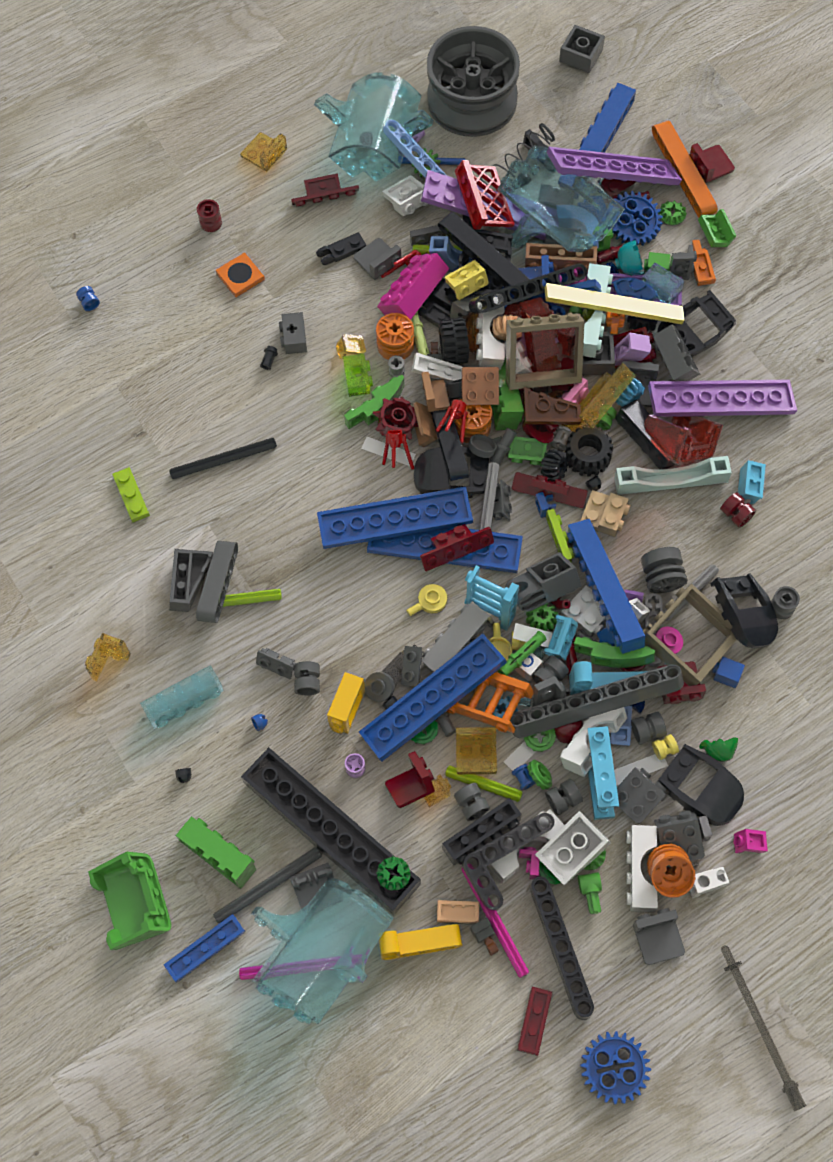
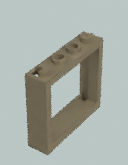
M571 312L567 315L551 314L548 317L532 316L527 319L507 320L506 384L510 390L524 389V387L534 388L582 383L585 321L580 314H572ZM575 327L573 369L516 374V333Z
M691 583L686 589L682 587L675 594L678 598L675 601L671 599L664 606L667 610L664 613L660 611L653 619L655 623L653 625L649 623L643 630L645 646L655 650V655L667 666H679L683 681L688 686L698 685L737 640L731 632L732 625L728 620L724 621L721 615L722 611ZM684 599L726 636L696 673L654 635L657 629Z

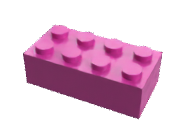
M437 253L415 255L410 260L408 267L401 271V276L398 280L391 284V289L388 293L381 297V302L377 307L384 315L401 313L411 320L450 268Z

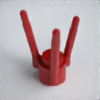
M413 250L408 255L394 262V267L381 275V278L391 274L404 264L408 266L412 257L421 255V253Z
M453 400L452 405L448 407L446 414L436 428V432L440 431L449 415L450 418L445 428L446 432H448L454 419L462 417L460 442L464 443L466 417L468 414L465 411L466 403L461 400Z
M390 430L387 432L382 465L386 464L390 444L392 448V468H395L396 448L401 447L403 443L410 468L413 470L414 465L406 442V435H402L401 430Z

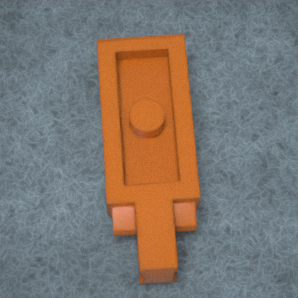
M699 239L692 240L693 251L697 253L696 262H693L697 286L714 284L716 278L708 250L702 249Z
M607 312L606 325L611 327L610 334H618V328H623L626 315Z

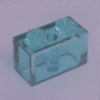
M654 263L642 277V281L649 284L657 292L658 299L667 304H671L676 299L684 285V280L657 263Z

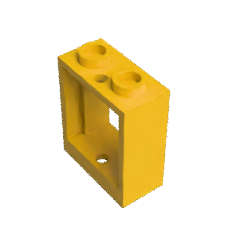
M344 673L327 714L329 726L334 732L339 734L343 732L349 733L365 693L363 678Z

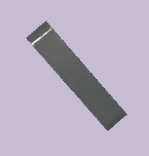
M219 540L216 542L196 611L197 621L218 623L238 554L237 542Z

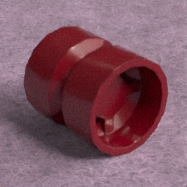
M211 199L201 201L197 206L200 227L206 232L219 230L222 225V219L218 203Z
M738 492L732 494L720 507V510L727 517H732L731 521L738 528L749 522L757 511L751 504H745V499Z

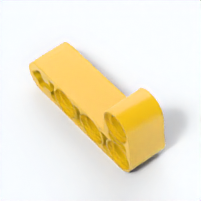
M458 924L403 933L385 931L378 934L382 960L456 949L463 946Z

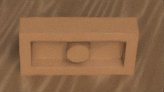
M429 371L422 372V385L428 412L448 409L450 404L444 380L431 381Z
M416 402L413 405L419 427H415L419 446L425 447L437 440V434L431 412H428L426 405Z

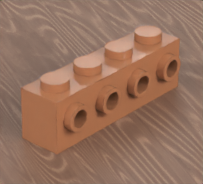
M526 243L525 268L542 266V255H549V261L553 262L554 271L575 264H583L588 272L589 263L597 264V246Z

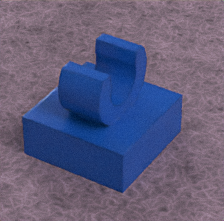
M543 492L536 494L535 504L540 518L546 517L547 510L556 509V503L548 504V501L553 500V495L545 497Z

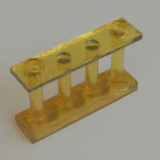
M624 363L618 367L612 376L605 372L589 390L587 396L579 403L581 405V414L579 415L581 424L562 426L574 432L576 428L580 427L583 429L585 425L593 429L636 375Z

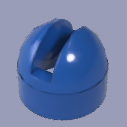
M263 714L251 717L253 726L257 731L264 729L268 724V720L265 719L266 716Z

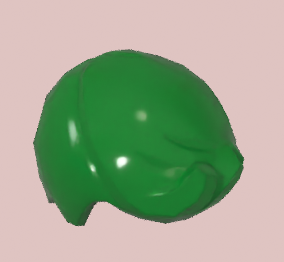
M733 737L726 741L719 738L712 743L708 740H703L699 748L704 749L709 756L717 761L727 762L734 757L738 738Z

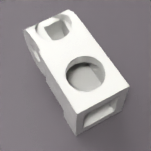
M724 867L695 874L694 885L689 891L692 898L730 884Z

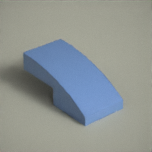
M632 706L624 707L627 719L617 733H610V744L630 746Z

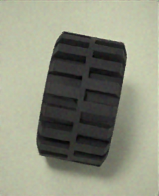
M464 319L440 320L439 339L443 361L452 364L468 363L469 341Z
M585 425L583 429L580 427L576 428V431H572L570 437H568L565 453L566 457H568L569 468L573 467V472L576 473L578 471L581 476L587 474V477H591V474L599 475V471L603 473L610 464L613 444L611 437H608V433L606 431L602 432L600 427L596 429L594 425H591V428H588ZM585 446H590L595 448L599 453L593 456H588L583 454L579 449Z

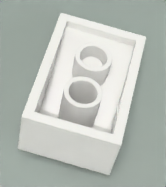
M579 811L535 855L563 885H566L597 858L611 842Z

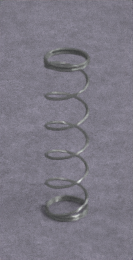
M544 123L539 124V129L544 135V137L536 132H530L529 141L532 148L524 143L517 144V152L520 159L514 156L513 154H505V163L507 165L508 170L498 164H494L493 166H499L503 168L512 177H514L506 161V156L511 155L515 157L517 160H519L524 166H526L525 162L523 161L519 153L518 145H525L526 147L531 149L536 155H538L531 142L530 135L534 133L543 138L550 145V142L555 141L554 134ZM480 177L479 180H481L484 184L488 186V184L482 179V177Z

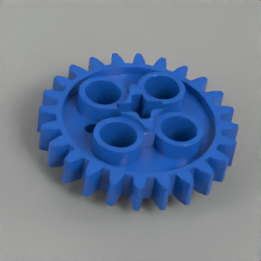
M633 191L629 195L627 192H624L623 196L619 194L608 207L609 210L606 213L608 216L606 222H610L608 228H613V234H617L616 240L620 237L622 238V244L625 241L631 242L636 240L637 246L639 242L644 246L646 242L650 243L652 239H655L661 230L662 222L660 220L663 216L658 215L661 209H656L658 204L651 203L653 198L647 200V194L642 197L640 191L637 195Z
M617 1031L614 1032L613 1037L610 1036L609 1032H606L605 1039L599 1034L597 1036L598 1043L591 1040L590 1043L593 1048H585L588 1055H582L581 1058L586 1063L580 1064V1067L586 1069V1071L581 1074V1077L588 1078L584 1085L591 1084L590 1093L595 1090L598 1092L596 1099L603 1095L605 1096L604 1103H607L612 1098L613 1105L617 1104L618 1099H620L622 1104H625L626 1097L630 1101L634 1100L633 1093L637 1096L641 1095L638 1088L646 1089L647 1086L643 1081L650 1080V1077L645 1075V1073L650 1072L651 1068L645 1067V1064L650 1062V1059L643 1058L647 1051L639 1050L641 1043L633 1044L635 1037L628 1041L626 1040V1033L620 1038ZM618 1050H626L629 1058L621 1060L618 1056ZM600 1053L605 1054L608 1058L607 1064H599L597 1055ZM613 1062H615L616 1066L630 1062L634 1063L632 1067L620 1068L618 1073L615 1070L597 1073L598 1069L610 1068ZM625 1071L633 1073V1082H626L624 1080L623 1073ZM608 1075L613 1079L611 1087L603 1085V1076Z

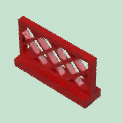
M462 160L455 169V174L473 229L480 230L482 226L512 228L515 223L495 166L470 165L469 160ZM472 171H474L475 173H477V174L479 175V177H478V178L475 177V176L473 175V172H472ZM484 172H491L493 179H491ZM480 177L489 183L488 186L479 180ZM477 185L480 186L484 191L481 192L480 190H478ZM492 185L498 193L494 192L489 186ZM487 192V193L490 194L494 199L491 200V199L488 198L484 193ZM495 199L502 204V208L494 202ZM482 200H484L487 204H489V206L486 207V206L483 204ZM490 206L493 207L499 213L496 215L493 211L489 209ZM487 214L494 220H488ZM499 215H503L507 219V221L501 219Z

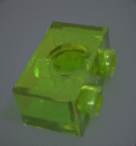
M365 354L343 356L349 397L370 394V387L373 386L372 376H368L367 371L371 370L369 360H365Z

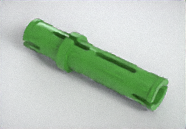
M537 631L518 651L508 656L507 663L498 669L497 672L508 676L513 670L520 668L522 662L547 640L546 636L542 632Z

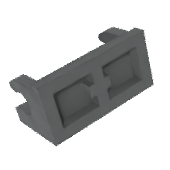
M470 294L461 300L453 302L450 318H462L464 315H469L471 312L469 310V302L471 299L478 297V295Z

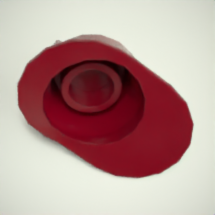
M524 419L522 428L526 435L542 443L553 441L554 433H549L544 424H525Z

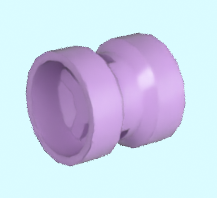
M356 753L350 754L345 759L346 773L350 777L359 778L365 773L364 758Z

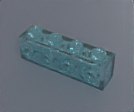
M210 665L140 704L153 728H160L165 726L169 720L183 716L189 709L198 708L204 701L218 697L224 689Z

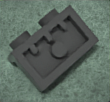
M693 245L688 246L687 253H672L668 276H680L682 280H689L690 274L694 272L693 262H696L697 253L693 251Z
M555 676L535 684L532 707L565 697L566 689L564 684L559 682Z

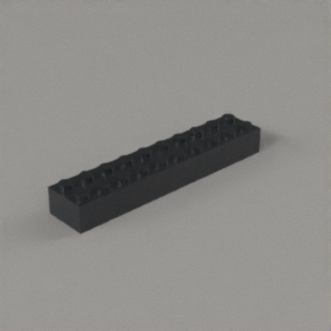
M269 747L241 776L243 783L391 914L395 915L421 885V879L410 870V879L405 887L399 890L384 888L377 878L378 866L384 859L394 855ZM397 867L394 868V870H388V872L390 873V880L394 876H400V874L397 873Z

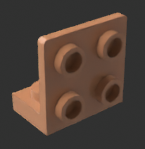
M499 367L462 368V401L466 405H499Z

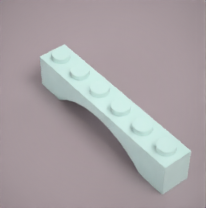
M589 263L587 281L596 279L601 284L602 293L610 294L611 287H608V285L612 284L613 274H610L611 266ZM595 310L591 318L584 324L583 356L595 358L596 351L601 349L602 340H599V337H603L604 326H601V324H605L606 313H603V311Z
M728 456L708 458L692 465L673 469H645L636 466L616 468L614 480L617 495L728 483L732 472Z

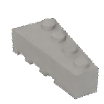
M473 601L470 604L467 603L461 609V615L449 623V629L436 638V644L423 653L421 661L435 672L473 640L484 634L485 628L487 626L491 628L495 622Z

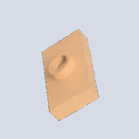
M438 900L437 922L476 924L479 922V902Z

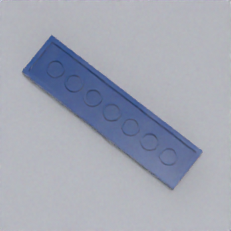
M466 487L317 512L323 549L473 523Z
M455 527L368 541L367 553L421 560L420 555L435 549L431 538L440 533L450 531ZM469 529L471 533L479 531L475 529ZM492 532L493 544L446 564L474 568L477 565L481 569L518 574L523 536Z
M481 634L361 729L359 733L380 761L383 762L504 666L507 661L487 637Z

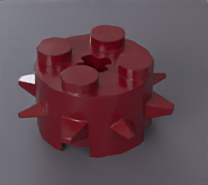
M404 397L393 398L391 401L386 398L382 399L383 406L381 411H373L372 413L378 417V426L375 430L385 437L390 430H401L402 435L405 434L406 439L411 440L413 428L419 427L414 407Z

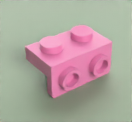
M582 377V383H574V387L569 392H565L561 398L580 404L589 392L588 380Z

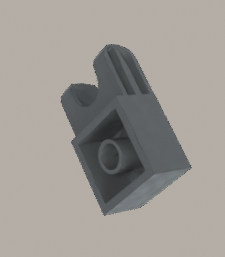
M560 552L526 568V573L509 580L505 585L507 588L510 587L512 582L519 585L517 604L524 612L532 611L546 603L555 601L559 597L571 593L582 586L576 567Z

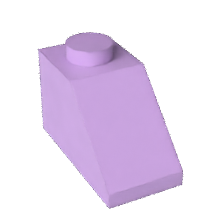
M630 332L614 347L615 366L622 365V361H642L651 351L649 336Z

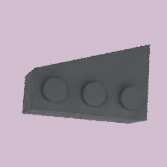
M670 325L653 335L655 339L653 343L656 349L661 352L662 361L668 368L673 381H690L701 375L674 325Z
M174 549L169 611H190L209 569L213 552Z

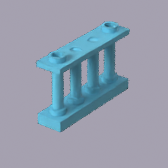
M476 565L474 570H470L465 578V581H467V593L464 603L470 604L473 601L482 610L498 617L501 621L500 628L507 631L516 616L519 585L512 582L509 588L505 587L504 589L479 577L480 567Z
M608 726L588 728L592 767L588 771L594 820L615 818L614 807H619Z

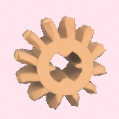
M504 315L494 319L492 324L493 336L498 340L506 341L507 320H516L518 316ZM522 332L516 333V340L522 336Z

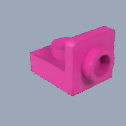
M744 829L734 833L735 853L740 854L745 851L756 853L768 852L766 831Z
M524 847L519 849V858L531 859L526 862V873H530L529 879L534 880L539 875L540 859L535 855L538 851L534 847Z

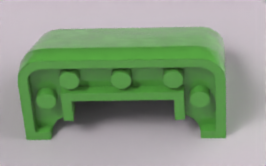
M127 851L88 871L91 886L98 891L104 892L114 929L108 931L106 937L110 950L127 947L163 934L171 929V920L153 860L148 854Z

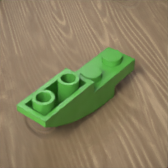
M404 376L394 377L383 386L376 387L371 392V400H366L356 409L349 410L344 415L345 425L348 429L363 421L368 426L377 421L378 417L372 414L373 411H381L383 406L382 399L386 398L391 401L393 398H399L404 388Z
M576 637L574 642L575 652L591 656V664L627 668L655 662V650L649 646L622 654L619 647L612 646L606 642H595L588 637Z

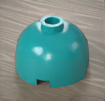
M636 240L622 245L618 250V258L615 259L617 269H621L623 274L631 276L645 274Z

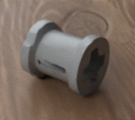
M392 356L388 361L389 375L393 378L404 375V359L400 356Z
M559 426L556 430V436L550 444L555 449L565 450L567 439L572 431L565 426Z

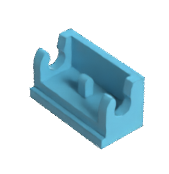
M748 460L740 468L738 493L745 500L750 499V504H754L763 498L766 464Z
M556 615L557 624L549 647L545 648L543 652L548 656L553 655L559 659L566 660L578 623L573 618Z

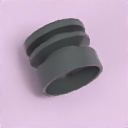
M657 548L645 553L641 557L643 572L647 574L645 580L649 592L667 593L687 584L688 579L685 574V568L682 566L683 559L679 548Z

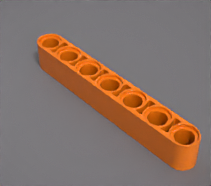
M668 120L653 125V137L665 159L670 161L682 179L680 186L698 218L701 215L716 214L718 212L717 204L672 123Z

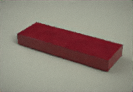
M532 986L517 1051L535 1056L539 1055L552 991Z

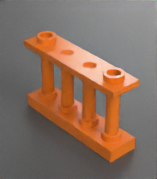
M495 672L478 685L468 706L457 702L446 712L450 714L458 713L492 725L504 733L507 731L514 733L515 728L510 719L521 698H532L533 689L530 683ZM486 686L496 687V691L485 712L475 709ZM506 691L512 692L514 695L503 717L500 718L492 715L503 693Z

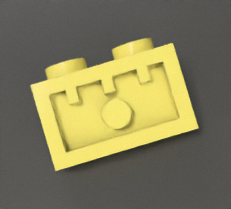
M476 260L444 277L446 283L455 291L458 300L489 284L485 269Z

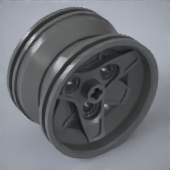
M481 26L456 28L436 40L427 57V76L429 80L427 103L431 116L442 128L457 135L478 137L498 131L511 120L517 107L518 90L516 83L520 67L519 55L514 44L500 32ZM441 83H445L450 86L443 87ZM504 83V86L502 88L497 87V85Z

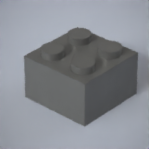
M574 25L561 46L559 62L590 73L603 51L605 36Z
M603 332V337H599V340H602L601 349L596 351L595 358L583 356L582 375H613L615 367L613 334Z

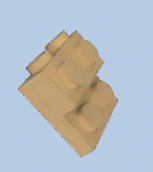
M592 490L580 521L590 518L596 531L615 537L617 531L621 532L625 522L622 520L623 515L627 516L631 506L628 504L629 499L613 493L609 496Z

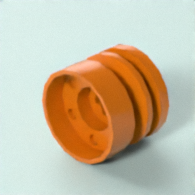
M390 313L379 320L376 326L379 353L387 360L392 356H400L405 360L414 350V326L412 321L401 313Z
M467 405L465 409L468 412L464 436L465 443H469L470 438L476 434L488 436L491 432L492 423L491 405ZM462 417L460 419H454L459 439L461 434Z
M663 844L656 847L650 853L647 860V870L655 889L660 894L670 898L680 897L688 893L693 887L696 878L695 870L686 851L674 844Z

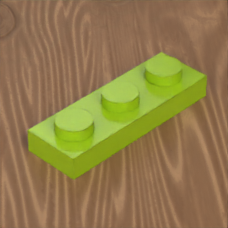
M130 467L113 473L112 475L132 523L150 516Z
M554 509L547 510L546 520L557 551L572 563L574 553L571 547L568 548L566 532L561 529V517L559 514L556 515Z

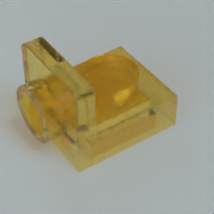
M343 334L336 344L339 358L344 359L347 354L364 355L366 348L363 336Z
M441 774L432 781L435 792L423 797L429 808L450 796V789L452 787L448 779H443Z

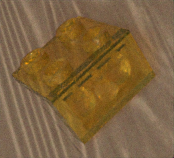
M259 132L240 155L245 160L268 172L287 150L286 136L280 133L276 138L272 139Z
M102 633L100 638H97L94 643L92 655H89L86 659V670L91 678L97 681L109 656L119 661L121 659L128 661L131 653L123 640Z
M495 727L456 728L457 774H497Z

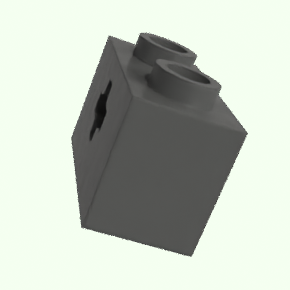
M303 312L281 314L282 321L279 322V330L283 332L284 336L280 337L281 348L285 347L286 354L307 352Z

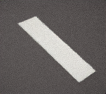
M366 437L361 449L383 456L385 443ZM390 445L387 455L388 459H392V448ZM396 448V461L410 466L405 450ZM410 452L413 461L416 454Z
M515 623L513 639L527 642L537 631H540L547 639L540 646L549 647L553 633Z
M537 733L534 738H538V741L541 743L542 738L545 736ZM524 741L504 763L513 771L523 765L536 751L527 747Z
M654 754L615 769L616 786L620 785L635 767L639 770L644 768L648 773L667 767L666 759L659 760Z

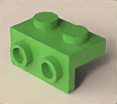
M720 209L715 215H701L698 218L711 247H728L736 238V233L724 209Z
M515 436L510 445L511 449L508 458L512 459L511 462L522 463L523 460H528L532 465H541L547 443L539 442L534 438Z

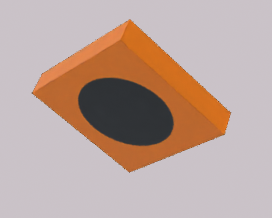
M245 252L216 269L218 277L235 297L240 296L265 280L264 275Z

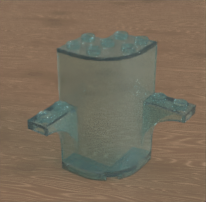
M378 72L368 74L354 82L347 101H339L327 93L315 100L314 106L338 126L328 157L351 177L365 172L374 181H378L400 169L404 154L385 135L383 127L388 120L392 119L397 121L413 137L432 126L434 120L423 109L417 111L422 95L404 79L393 74L387 76ZM388 126L391 131L395 132L394 127ZM400 138L403 144H407L406 140Z
M533 146L525 160L515 159L510 164L507 174L502 178L497 189L525 213L520 219L518 227L511 234L513 235L511 247L522 248L532 237L545 233L554 238L569 252H583L592 248L596 240L601 241L610 232L625 208L600 187L604 178L579 177L571 174L562 175L557 172L547 154L548 147Z
M327 879L311 902L296 913L277 915L265 910L263 907H255L251 913L255 916L254 921L260 926H267L272 930L270 934L280 941L282 939L252 980L257 985L255 989L264 996L267 994L272 997L271 1002L280 1009L283 1007L286 1010L290 1009L295 1012L293 1016L301 1023L305 1022L309 1025L310 1023L319 1024L349 981L351 983H363L368 977L365 974L367 959L394 918L358 889L350 888L347 883L338 879Z

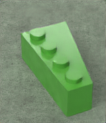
M506 357L501 370H499V405H491L495 430H506L507 428L517 430L519 423L522 422L524 413L519 390H510L506 384Z
M191 816L175 835L177 839L241 889L256 871L255 861L248 855L241 853L231 842L227 843L223 840V836L216 830L212 832L208 829V825L202 819L198 818L196 820Z

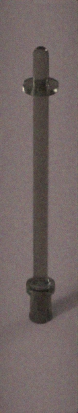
M726 945L722 946L721 952L728 964L724 970L731 971L783 1081V1093L786 1092L794 1111L806 1107L807 1105L798 1089L799 1084L791 1079L738 968L742 965V962H735L729 947Z

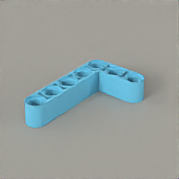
M576 662L573 664L569 674L570 695L648 671L592 673L591 662Z

